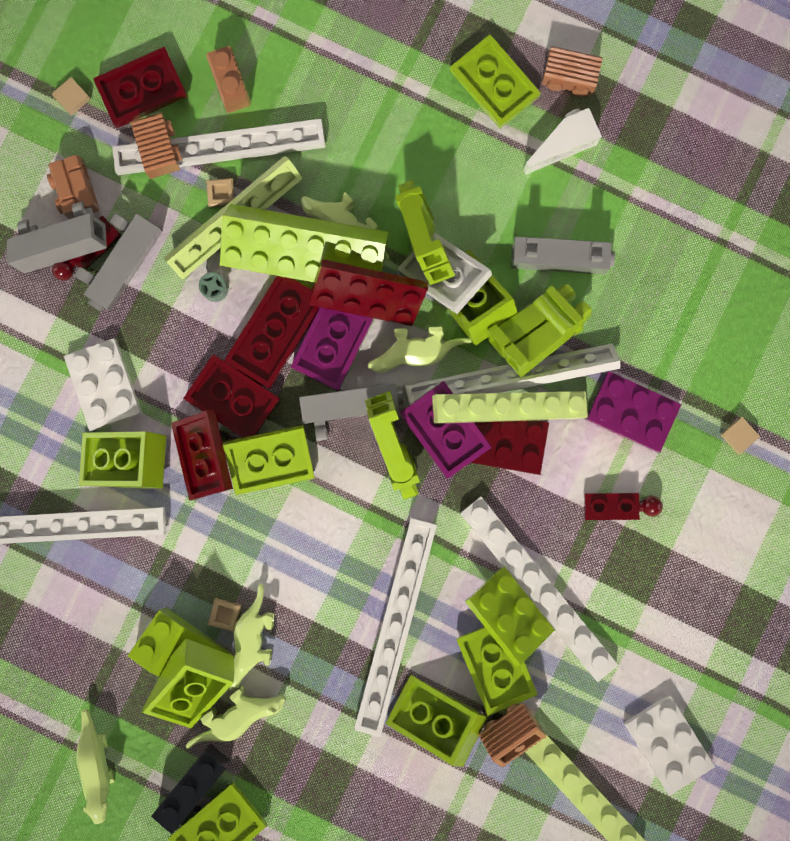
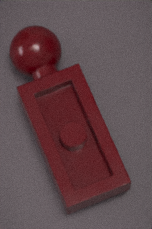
M102 215L99 220L105 224L107 248L55 263L52 266L54 277L61 281L70 279L74 274V267L76 265L86 270L119 241L122 235Z
M584 493V520H640V512L649 517H655L663 510L661 499L653 495L647 496L643 501H639V493Z

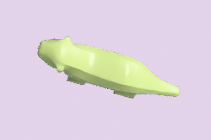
M346 192L343 194L341 202H321L307 196L301 198L303 211L312 218L379 229L378 225L370 217L366 219V225L356 220V217L349 212L355 207L353 205L354 201ZM386 253L385 260H388L389 255Z
M429 327L428 335L430 337L426 339L413 338L409 340L407 339L406 328L394 329V336L397 338V341L386 353L370 361L368 368L377 373H386L402 365L429 367L439 362L452 348L458 345L470 344L472 341L470 338H457L442 343L443 327Z
M263 584L258 585L257 597L254 603L241 615L234 626V683L230 686L231 691L238 690L243 678L257 663L262 661L265 665L269 666L271 664L272 649H261L264 627L267 630H272L274 627V613L267 612L263 615H258L264 596Z
M242 685L229 696L235 705L231 706L225 713L216 716L217 709L214 707L200 719L202 724L209 727L210 730L192 738L186 744V748L190 749L202 741L225 742L240 738L258 719L279 713L286 701L285 696L279 695L271 698L246 696L244 694L245 688Z
M84 709L81 712L82 728L76 754L77 767L86 799V806L83 808V811L89 815L94 824H100L106 819L109 786L115 782L113 770H108L104 749L108 747L106 734L97 735L88 709Z

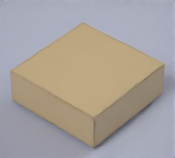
M72 77L52 93L53 97L71 116L90 100L89 96Z
M233 178L206 180L209 208L224 207L235 198Z
M739 417L720 434L738 455L742 454L760 438L743 417Z
M215 598L208 625L233 632L242 604Z

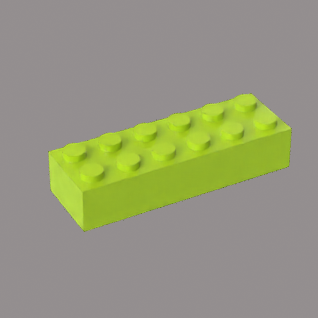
M230 204L222 219L219 266L315 282L322 259L383 272L389 232Z

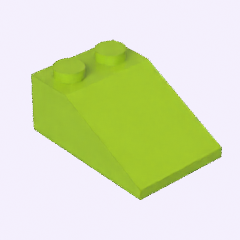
M470 249L465 251L466 254L482 264ZM493 275L458 314L447 308L459 327L475 346L488 337L487 329L495 324L497 326L501 325L518 313L514 299Z
M146 431L82 433L79 486L163 489L166 435Z
M165 607L158 611L127 656L150 673L160 677L171 655L185 639L230 655L231 652Z
M185 639L171 655L147 699L142 713L192 728L234 683V656Z
M410 675L385 724L450 765L464 767L479 737L478 734L482 731L488 717L456 698Z

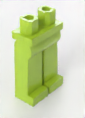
M413 180L400 184L398 186L400 194L396 195L395 198L403 214L415 256L429 284L433 285L454 277L453 267L440 239L435 240L433 237L435 232L434 217L421 187H416Z
M568 284L557 290L551 286L546 290V294L539 296L531 305L501 325L497 326L495 324L487 329L488 339L491 345L503 358H506L507 363L522 378L574 334L578 335L582 332L583 323L592 316V309L584 301L574 308L569 304L576 298V293Z
M391 391L365 399L368 419L387 466L393 490L400 489L403 499L418 495L416 483H419L420 480L413 456H410L406 445L400 442L393 421L399 420Z

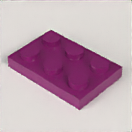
M320 307L293 360L291 369L339 391L374 319Z
M608 371L589 410L588 418L585 420L656 453H660L682 404Z
M442 381L399 413L448 479L492 447L474 422L434 423L432 396L437 394H453L445 381Z

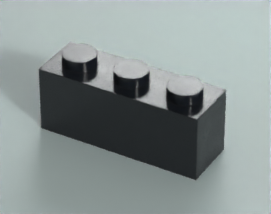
M210 743L157 807L151 817L170 834H173L226 770L231 760Z

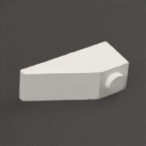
M589 108L582 111L575 109L565 115L566 118L562 120L526 162L523 170L525 175L598 144L602 136Z

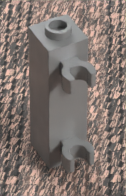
M83 201L72 206L75 218L38 229L37 225L29 226L28 219L19 221L17 228L20 235L7 239V262L21 272L28 273L54 265L57 262L67 261L107 248L105 224L93 215L91 207L84 208Z
M114 213L109 222L112 226L124 232L96 276L79 267L74 275L89 285L84 295L90 298L88 304L101 312L104 308L110 312L112 311L162 233L160 228L138 214L129 223Z
M515 237L512 242L511 269L606 274L610 267L614 266L615 251H611V243L536 237Z
M396 384L299 397L303 424L314 423L316 440H327L326 421L368 415L365 399L391 391L396 410L399 411V405L404 404L402 388L396 389Z

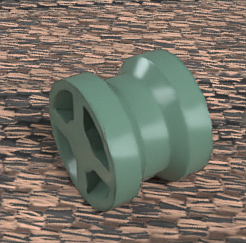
M210 272L200 279L199 290L207 300L220 302L228 294V284L221 275Z

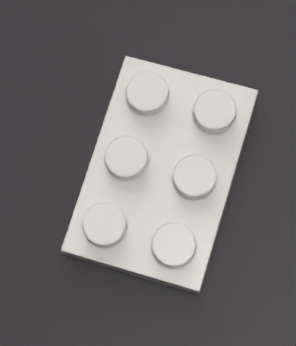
M434 233V239H440L455 276L430 285L414 251L397 270L401 276L427 281V294L458 314L491 277L492 273L489 268Z
M113 338L64 356L89 431L93 432L142 414L116 339Z
M669 694L624 722L628 732L669 796L715 768Z

